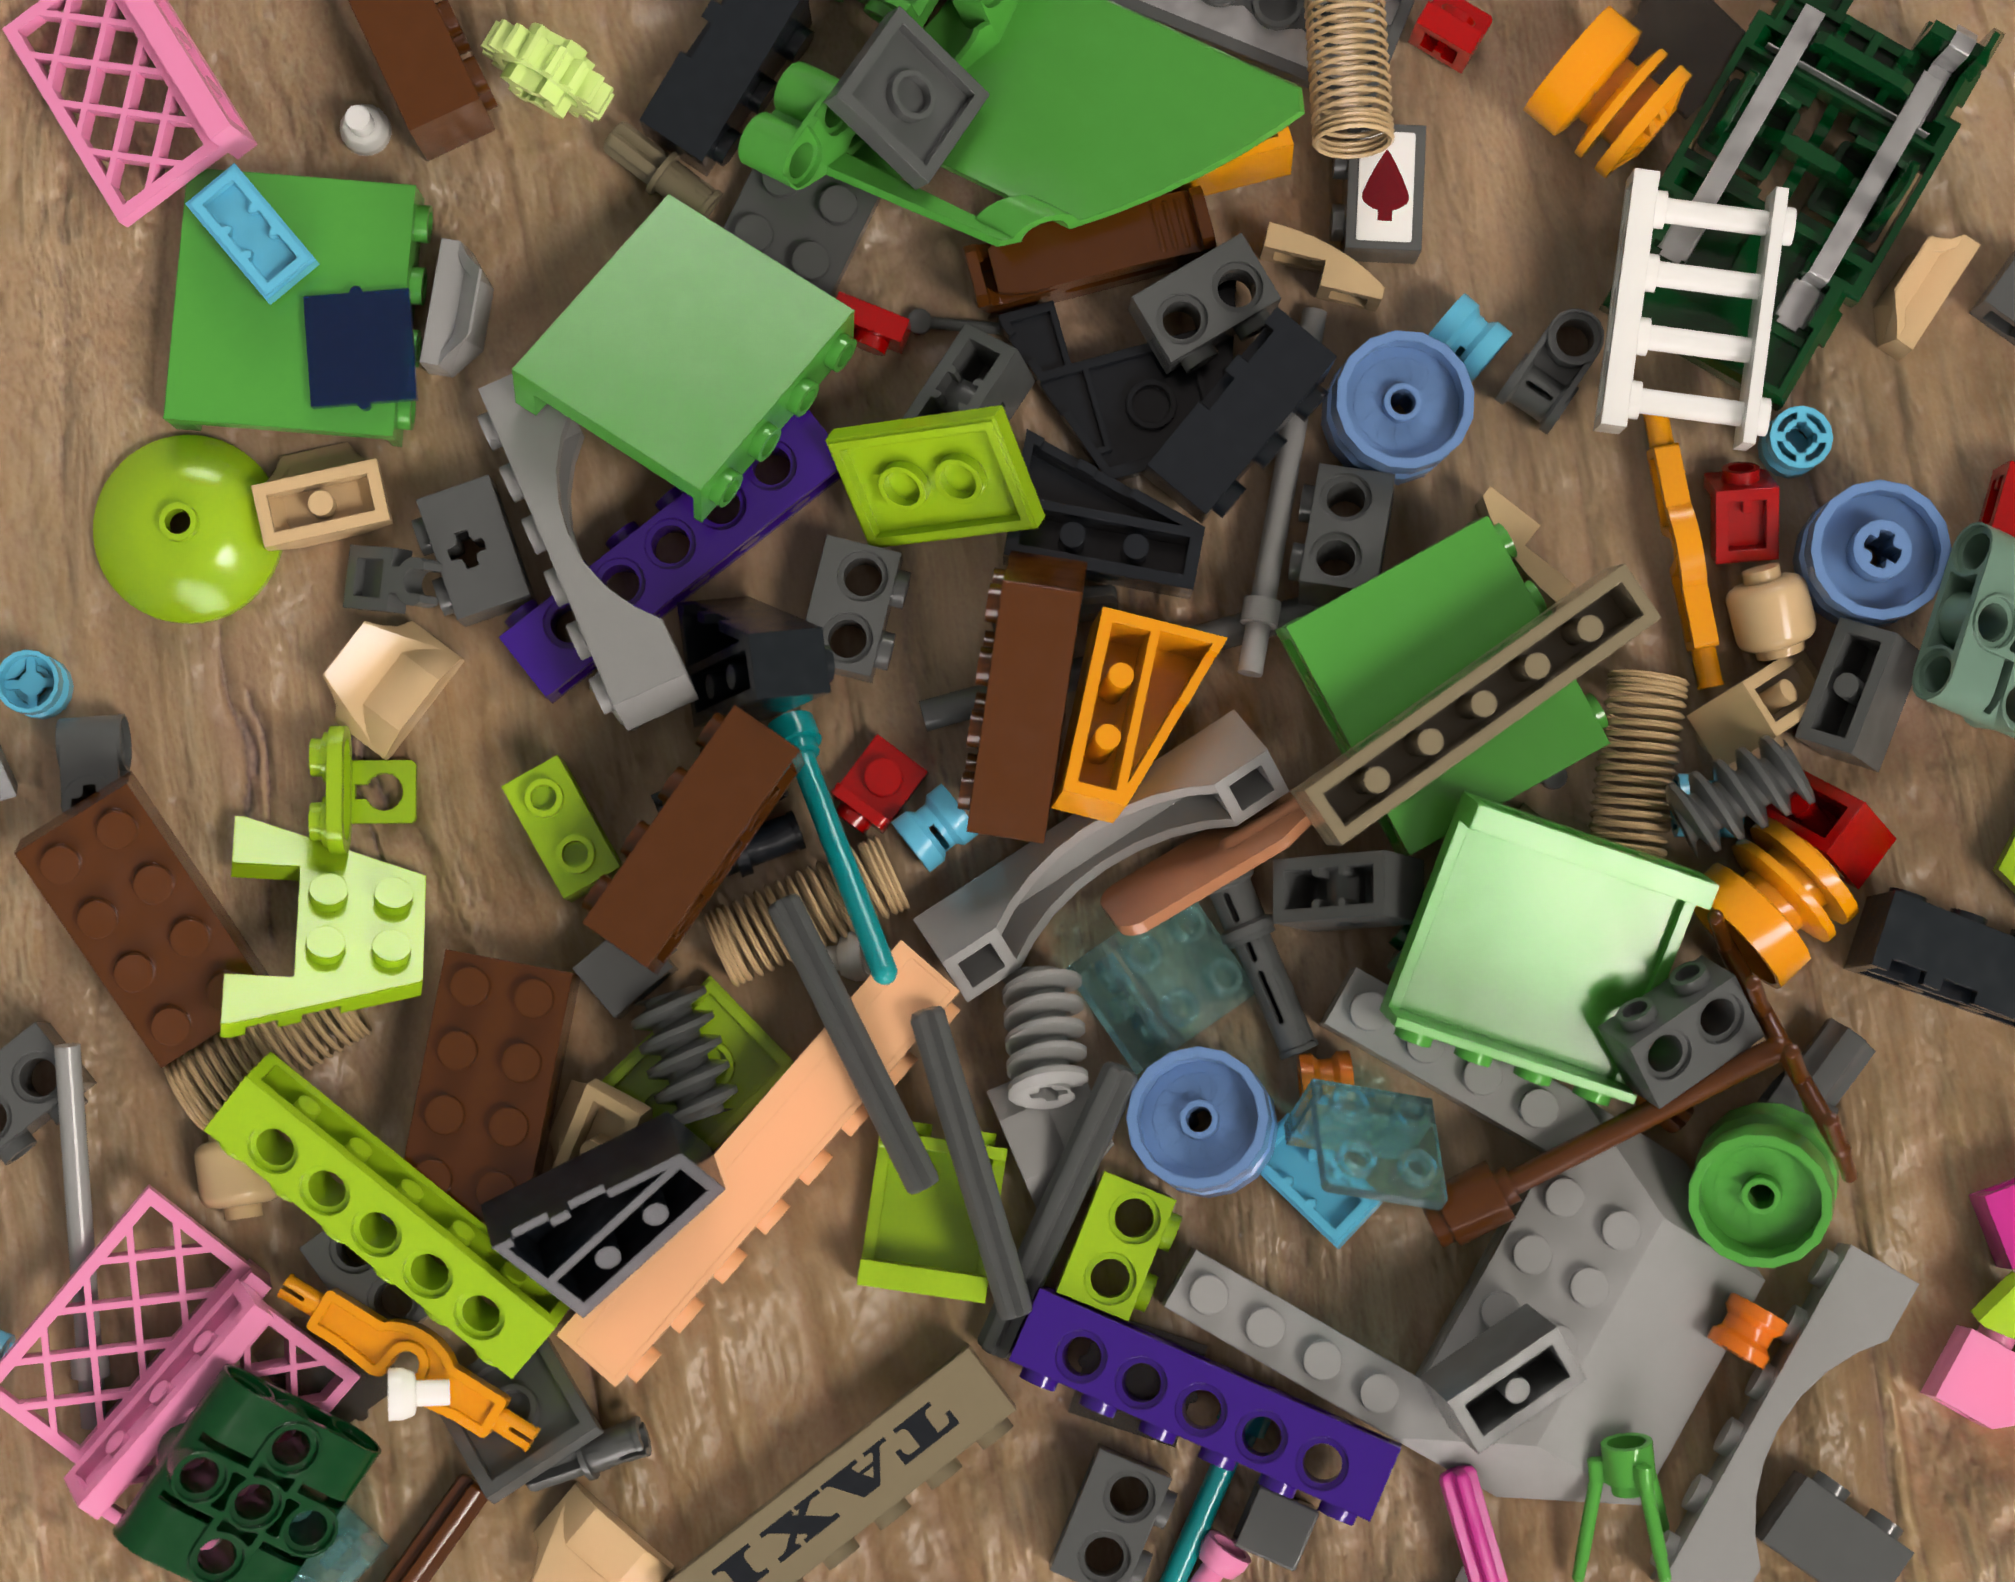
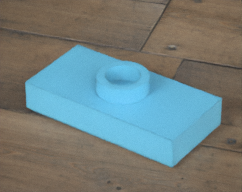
M235 163L185 203L270 305L320 265Z
M1287 1113L1278 1122L1279 1128L1274 1154L1260 1175L1337 1249H1340L1383 1202L1293 1116Z

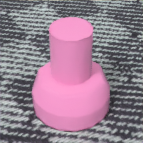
M1209 1530L1201 1542L1199 1558L1203 1563L1189 1582H1221L1223 1578L1233 1580L1246 1570L1251 1563V1558L1245 1550L1236 1547L1231 1538L1216 1530Z

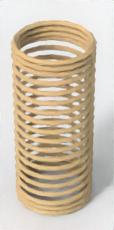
M1304 0L1305 29L1307 30L1305 39L1307 40L1306 50L1308 51L1307 70L1310 83L1309 102L1311 103L1310 113L1312 114L1311 124L1313 125L1311 131L1312 146L1320 154L1339 159H1358L1383 152L1394 142V118L1391 116L1393 107L1390 105L1392 101V96L1390 95L1392 86L1389 84L1391 75L1388 73L1390 69V64L1388 63L1390 55L1387 52L1389 44L1386 42L1388 33L1385 31L1387 28V22L1385 21L1387 12L1384 10L1385 0H1374L1372 2L1362 0ZM1324 1L1332 2V4L1326 6L1320 5ZM1369 8L1376 9L1374 12H1365V11H1364V10H1367V9H1369ZM1324 12L1335 13L1327 16L1320 15ZM1371 18L1377 20L1373 23L1363 22ZM1326 22L1334 23V25H1330L1327 27L1322 26V24ZM1370 29L1377 30L1375 33H1365V31ZM1327 32L1337 34L1329 37L1321 36ZM1372 39L1378 41L1374 44L1363 43ZM1327 43L1340 44V45H1336V46H1332V47H1324V46H1323V45H1325V44H1327ZM1371 50L1378 51L1376 54H1364ZM1329 53L1339 55L1332 58L1323 57ZM1373 60L1379 62L1375 65L1363 64ZM1329 64L1343 65L1335 68H1325ZM1319 70L1323 73L1318 75L1316 72ZM1372 71H1375V72H1378V73H1379V74L1374 75V76H1373V75H1362V74L1370 73V72H1372ZM1331 74L1342 76L1334 79L1325 78ZM1372 82L1380 83L1379 85H1376V86H1367V85H1364V84H1369V83H1372ZM1331 85H1335V86H1345V87H1341V88H1337V89H1333V90H1332V89H1327V87H1329V86H1331ZM1374 92L1381 94V95L1376 96V97L1362 96V95H1368V94H1371V93H1374ZM1331 96L1345 97L1337 100L1327 99ZM1373 103L1381 105L1378 107H1364ZM1333 106H1337V107H1350V108H1344V109H1340V110H1336V111H1334V110H1328L1329 108H1331V107H1333ZM1321 112L1324 113V114H1326V115H1324V116H1322V117L1319 116V114H1320ZM1348 128H1369V129H1374V130H1371V131H1365V132H1359V133H1340V132H1335V131H1338V130H1343V129H1348ZM1324 135H1327L1330 137H1336L1341 139H1358L1377 135L1372 138L1358 141H1336L1329 140L1323 137Z
M1626 669L1612 670L1607 674L1609 676L1606 680L1608 685L1605 686V691L1610 697L1603 701L1608 707L1604 710L1608 720V726L1604 728V732L1610 744L1601 748L1600 750L1603 753L1596 757L1601 764L1595 768L1599 776L1593 779V781L1599 787L1591 791L1597 798L1590 802L1595 810L1589 813L1590 817L1596 821H1592L1587 825L1590 830L1594 831L1589 834L1600 838H1621L1644 843L1667 844L1669 840L1665 837L1618 832L1599 827L1614 826L1655 833H1668L1671 831L1668 826L1621 821L1600 816L1620 815L1660 822L1672 820L1671 816L1667 814L1617 809L1602 805L1623 804L1639 808L1670 811L1671 809L1666 802L1620 798L1603 793L1620 792L1642 797L1666 799L1664 790L1618 786L1604 781H1622L1665 788L1667 784L1675 782L1654 777L1620 775L1606 770H1625L1664 777H1675L1678 774L1676 770L1651 765L1618 763L1610 761L1608 758H1622L1675 766L1680 762L1673 757L1620 752L1607 747H1624L1661 754L1680 753L1681 750L1676 746L1641 741H1622L1609 736H1626L1655 742L1679 743L1682 741V738L1678 735L1656 731L1620 729L1611 725L1624 724L1667 732H1680L1684 729L1682 725L1660 720L1622 718L1612 713H1626L1653 719L1681 721L1686 718L1682 713L1664 709L1681 710L1686 708L1687 705L1682 701L1688 698L1686 693L1689 691L1687 686L1690 684L1684 678L1664 673ZM1612 702H1628L1656 708L1624 707ZM1615 842L1665 859L1668 853L1663 848Z
M876 835L872 839L868 837L867 841L862 840L857 845L865 869L855 850L851 847L878 920L879 916L874 902L881 915L886 919H889L890 914L885 899L894 915H897L898 911L903 913L904 909L909 910L908 900L879 837ZM827 859L826 862L836 888L822 862H816V868L827 896L813 869L810 866H806L805 869L817 902L802 873L798 870L795 872L796 880L810 912L809 916L825 948L827 940L824 931L830 941L836 943L838 940L834 925L839 934L847 938L848 931L844 919L850 930L855 933ZM786 875L784 880L789 893L800 896L791 877ZM775 880L774 886L779 899L787 896L780 881ZM765 885L763 889L771 905L777 900L770 886ZM754 889L753 895L769 935L749 896L744 894L743 901L760 943L740 903L736 899L732 901L751 951L728 905L723 904L722 910L716 907L714 911L710 910L709 913L704 912L703 920L730 980L736 987H739L740 984L745 985L746 981H753V969L758 975L764 976L763 963L768 970L774 972L775 963L773 958L782 967L786 963L784 954L788 960L792 961L768 913V908L760 892Z
M338 1007L330 1008V1010L326 1009L303 1014L300 1023L277 1027L275 1021L246 1027L245 1035L226 1039L220 1037V1033H217L213 1036L214 1042L211 1039H207L203 1042L204 1048L201 1045L194 1047V1054L191 1051L186 1052L164 1066V1072L176 1098L187 1115L199 1129L205 1132V1127L223 1106L219 1095L226 1102L231 1096L229 1089L233 1093L239 1085L238 1081L241 1083L245 1076L270 1051L272 1053L275 1052L283 1062L303 1076L305 1069L310 1071L314 1069V1062L321 1065L324 1063V1056L330 1059L334 1057V1050L340 1053L343 1052L344 1044L351 1047L354 1041L360 1042L361 1038L365 1039L366 1035L370 1036L372 1028L363 1009L340 1013ZM334 1017L347 1034L348 1039L340 1032ZM322 1019L335 1035L338 1045L330 1038ZM314 1028L325 1041L328 1051L321 1045ZM304 1034L316 1048L318 1057L311 1051ZM295 1041L306 1054L309 1064L301 1057ZM286 1049L296 1060L299 1070L291 1063Z

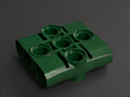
M227 1364L222 1368L186 1423H181L171 1428L162 1437L158 1445L159 1462L113 1528V1535L133 1554L191 1582H293L309 1557H315L325 1552L334 1543L338 1534L337 1516L382 1451L380 1446L369 1435L356 1426L241 1368ZM288 1430H296L291 1438L283 1442L274 1443L280 1434ZM195 1458H205L198 1467L182 1470L189 1461ZM259 1484L254 1492L246 1496H237L243 1488ZM312 1510L307 1518L298 1522H292L298 1514ZM213 1539H222L217 1546L207 1550H200L207 1542Z

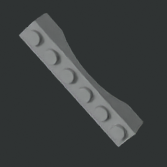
M512 374L478 388L488 411L477 416L492 451L503 447L509 463L499 467L500 473L513 501L517 502L524 498L532 515L521 519L522 525L535 553L540 554L547 550L554 567L544 571L543 574L557 605L561 607L569 603L576 621L567 624L566 628L580 659L584 660L592 656L599 674L589 678V682L603 713L607 714L616 710L626 730L629 731L698 700L699 698L663 620L634 607L606 587L584 563L573 531L571 506L575 465L585 438L580 425L548 404L536 416L515 402Z
M1233 709L1155 760L1129 803L1114 823L1073 814L1046 832L1044 844L1028 843L915 917L913 921L968 1003L1018 970V968H1021L1034 942L1052 917L1081 888L1105 870L1140 850L1173 837L1206 829L1236 827L1288 793L1289 789L1268 749Z
M1837 1243L1833 1251L1828 1248L1822 1251L1808 1275L1807 1281L1814 1286L1802 1307L1796 1304L1793 1305L1783 1318V1321L1788 1323L1789 1326L1784 1335L1777 1338L1782 1343L1770 1364L1767 1363L1764 1370L1756 1367L1746 1385L1744 1393L1751 1398L1739 1420L1734 1417L1729 1418L1719 1432L1713 1446V1451L1719 1455L1707 1477L1701 1473L1698 1474L1687 1489L1681 1507L1687 1510L1683 1520L1675 1533L1667 1530L1663 1534L1671 1572L1670 1582H1753L1761 1569L1755 1536L1756 1497L1764 1461L1779 1427L1799 1398L1826 1372L1856 1353L1888 1341L1919 1283L1850 1244ZM1651 1555L1650 1564L1656 1567L1653 1555ZM1655 1568L1650 1579L1654 1582H1660L1657 1569Z

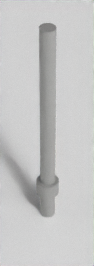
M1315 307L1303 308L1300 326L1321 343L1323 341L1327 312ZM1296 415L1280 432L1288 441L1276 455L1251 595L1244 596L1240 623L1245 626L1237 673L1248 677H1262L1270 631L1278 628L1282 603L1276 597L1308 425V419L1304 422Z
M64 1043L54 1046L70 1277L95 1248L81 1044ZM96 1270L90 1277L93 1300H99ZM83 1286L72 1298V1303L85 1301ZM94 1311L97 1345H102L100 1311ZM86 1312L73 1314L75 1348L89 1346ZM109 1355L98 1356L101 1390L105 1389L104 1378L111 1374ZM91 1358L70 1360L71 1379L78 1381L79 1392L94 1391ZM103 1401L104 1416L107 1414L106 1401ZM95 1402L80 1404L82 1429L93 1430L97 1426Z

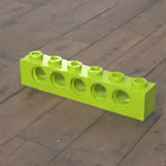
M271 1051L245 1076L204 1129L206 1133L218 1141L220 1147L227 1155L244 1162L270 1183L271 1188L279 1197L297 1205L317 1221L331 1239L349 1247L369 1263L382 1280L396 1285L421 1305L429 1318L442 1326H447L473 1347L482 1361L490 1366L499 1368L511 1379L554 1331L570 1308L491 1247L485 1224ZM278 1130L286 1133L291 1139L292 1143L282 1138ZM329 1171L339 1176L344 1185L335 1181ZM380 1213L387 1215L394 1222L395 1226L387 1223ZM430 1254L439 1257L447 1267L438 1264ZM482 1296L491 1299L498 1308L486 1303Z

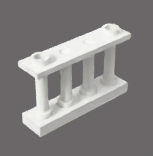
M1634 168L1626 180L1593 431L1620 434L1627 427L1628 419L1637 420L1639 414L1736 426L1733 450L1746 451L1756 444L1757 436H1766L1771 417V398L1762 397L1781 248L1782 245L1791 246L1796 227L1797 209L1787 207L1789 188L1776 186L1766 197L1764 210L1668 198V191L1658 190L1661 171ZM1665 223L1761 236L1756 274L1660 261L1659 254L1650 253L1653 229L1662 230ZM1656 287L1752 299L1748 337L1652 325L1651 318L1641 317L1644 293H1654ZM1650 350L1744 363L1739 401L1643 388V381L1633 380L1636 355L1646 356L1647 351Z

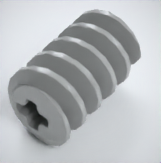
M1053 966L1018 968V970L1002 980L1006 984L1002 990L1003 1004L1007 1008L1004 1013V1028L1009 1032L1005 1037V1049L1010 1055V1058L1006 1061L1007 1076L1012 1080L1008 1085V1099L1015 1105L1024 1108L1057 1109L1075 1100L1076 1095L1071 1092L1072 1088L1082 1086L1088 1082V1070L1071 1065L1081 1062L1087 1057L1085 1045L1070 1041L1085 1034V1022L1070 1017L1081 1012L1084 1007L1083 998L1069 993L1076 991L1082 986V975L1076 971L1059 969Z

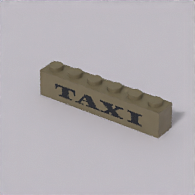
M1626 564L1605 568L1290 792L1326 845H1343L1662 617Z
M968 1344L665 1582H805L802 1577L822 1562L829 1571L860 1547L854 1537L873 1522L876 1523L880 1530L886 1528L911 1507L905 1498L908 1494L924 1482L934 1490L962 1467V1464L956 1457L977 1441L984 1450L1012 1429L1014 1425L1007 1417L1016 1411L1015 1403Z

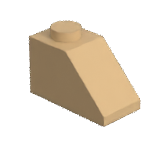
M1805 651L1777 659L1689 713L1686 717L1695 729L1696 738L1700 746L1712 756L1713 760L1722 759L1727 765H1730L1736 761V749L1745 747L1752 752L1759 748L1758 742L1760 737L1769 735L1772 739L1776 738L1801 721L1817 679L1818 671Z

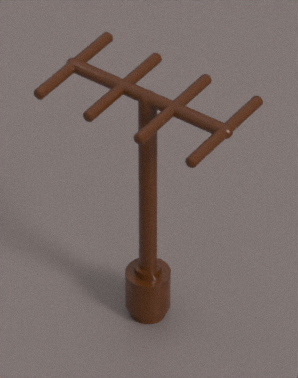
M1711 910L1707 915L1717 943V951L1725 964L1726 970L1736 976L1761 1027L1765 1040L1741 1052L1661 1109H1658L1646 1100L1509 1171H1506L1504 1166L1492 1171L1485 1160L1432 1187L1431 1191L1433 1194L1422 1199L1419 1203L1443 1248L1458 1241L1460 1246H1463L1516 1219L1511 1206L1522 1201L1519 1195L1780 1062L1799 1095L1804 1112L1812 1117L1831 1153L1835 1156L1842 1179L1847 1183H1852L1858 1178L1857 1169L1851 1155V1146L1845 1137L1838 1115L1835 1112H1831L1805 1066L1799 1046L1791 1042L1767 999L1761 979L1753 975L1739 948L1732 939L1724 915L1720 910Z

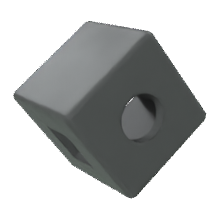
M1256 1480L1231 1540L1240 1549L1288 1570L1295 1571L1318 1519L1319 1511L1313 1504L1297 1497L1291 1499L1259 1485L1257 1483L1258 1480Z

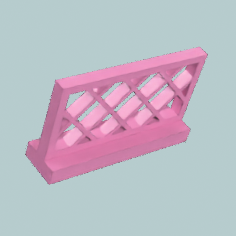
M39 0L2 28L112 212L124 226H131L227 153L239 159L258 145L168 0H107L103 17L80 14L83 0ZM120 12L123 13L126 20L119 19ZM46 22L61 23L53 54L35 52L27 39L30 34ZM77 25L100 28L93 60L70 57ZM116 31L135 33L138 38L132 65L109 62ZM150 59L156 68L148 67ZM44 65H50L49 73ZM66 68L90 71L83 102L64 100L61 95ZM106 73L130 76L122 108L99 105ZM145 78L165 81L168 86L162 113L138 110ZM180 107L186 116L178 115ZM73 113H80L78 121ZM96 116L119 119L112 151L96 149L90 142ZM135 121L159 124L152 156L128 153ZM175 127L194 129L203 143L200 148L182 161L168 159ZM102 161L109 162L108 170ZM125 164L149 167L145 188L126 202L119 190Z
M148 1184L0 1359V1383L15 1366L43 1363L47 1396L19 1400L0 1385V1407L76 1464L238 1278L254 1289L263 1299L272 1288L270 1274L250 1258L248 1261ZM150 1206L172 1222L175 1246L135 1250L133 1226ZM180 1229L198 1243L182 1245ZM126 1236L128 1251L111 1253ZM212 1253L230 1267L215 1286L186 1290L183 1256ZM176 1257L179 1290L139 1295L136 1261ZM129 1262L132 1296L93 1300L90 1277L98 1267L106 1264ZM83 1286L85 1301L69 1303ZM203 1299L194 1311L188 1315L187 1301ZM180 1302L182 1325L171 1337L144 1340L141 1306ZM133 1307L136 1341L97 1345L94 1311ZM86 1312L89 1346L50 1351L48 1327L59 1315ZM41 1336L42 1352L27 1353ZM161 1349L146 1366L145 1351ZM137 1352L140 1375L129 1387L101 1390L98 1356ZM90 1357L94 1391L55 1395L51 1362ZM118 1399L104 1416L103 1401ZM95 1402L97 1426L79 1445L58 1429L56 1407ZM48 1408L49 1422L36 1413L34 1409Z
M238 1278L65 1475L64 1480L80 1509L96 1520L102 1516L116 1525L126 1510L114 1502L129 1485L143 1483L147 1480L159 1462L158 1445L162 1437L171 1428L181 1423H186L225 1365L234 1366L239 1360V1365L236 1367L257 1377L285 1372L287 1392L329 1413L360 1379L361 1375L351 1364L266 1304L254 1289ZM268 1326L284 1336L285 1357L251 1363L250 1347ZM296 1346L306 1353L296 1355ZM325 1366L336 1374L320 1393L298 1396L297 1370ZM296 1430L286 1431L277 1442H283L291 1438ZM195 1458L189 1461L182 1470L198 1467L205 1458ZM259 1484L243 1488L237 1496H246L254 1492ZM213 1539L207 1542L200 1550L213 1548L220 1539Z

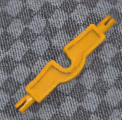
M1643 414L1650 448L1646 455L1662 535L1670 539L1673 548L1674 561L1670 567V577L1686 651L1691 652L1698 684L1697 689L1702 690L1722 686L1725 684L1722 680L1715 647L1719 645V637L1707 583L1704 549L1698 522L1690 500L1680 446L1678 442L1674 443L1669 417Z
M293 1273L283 1283L285 1287L280 1288L277 1294L279 1299L285 1300L310 1316L306 1326L309 1331L335 1346L368 1374L376 1377L385 1375L388 1372V1368L397 1361L398 1356L403 1351H409L415 1354L419 1361V1367L415 1374L416 1380L450 1379V1405L423 1407L455 1421L481 1438H485L494 1431L522 1448L524 1452L528 1451L534 1442V1438L540 1432V1427L534 1426L507 1409L511 1400L507 1393L460 1365L448 1343L425 1325L407 1319H386L338 1288L330 1289L323 1294L297 1278Z

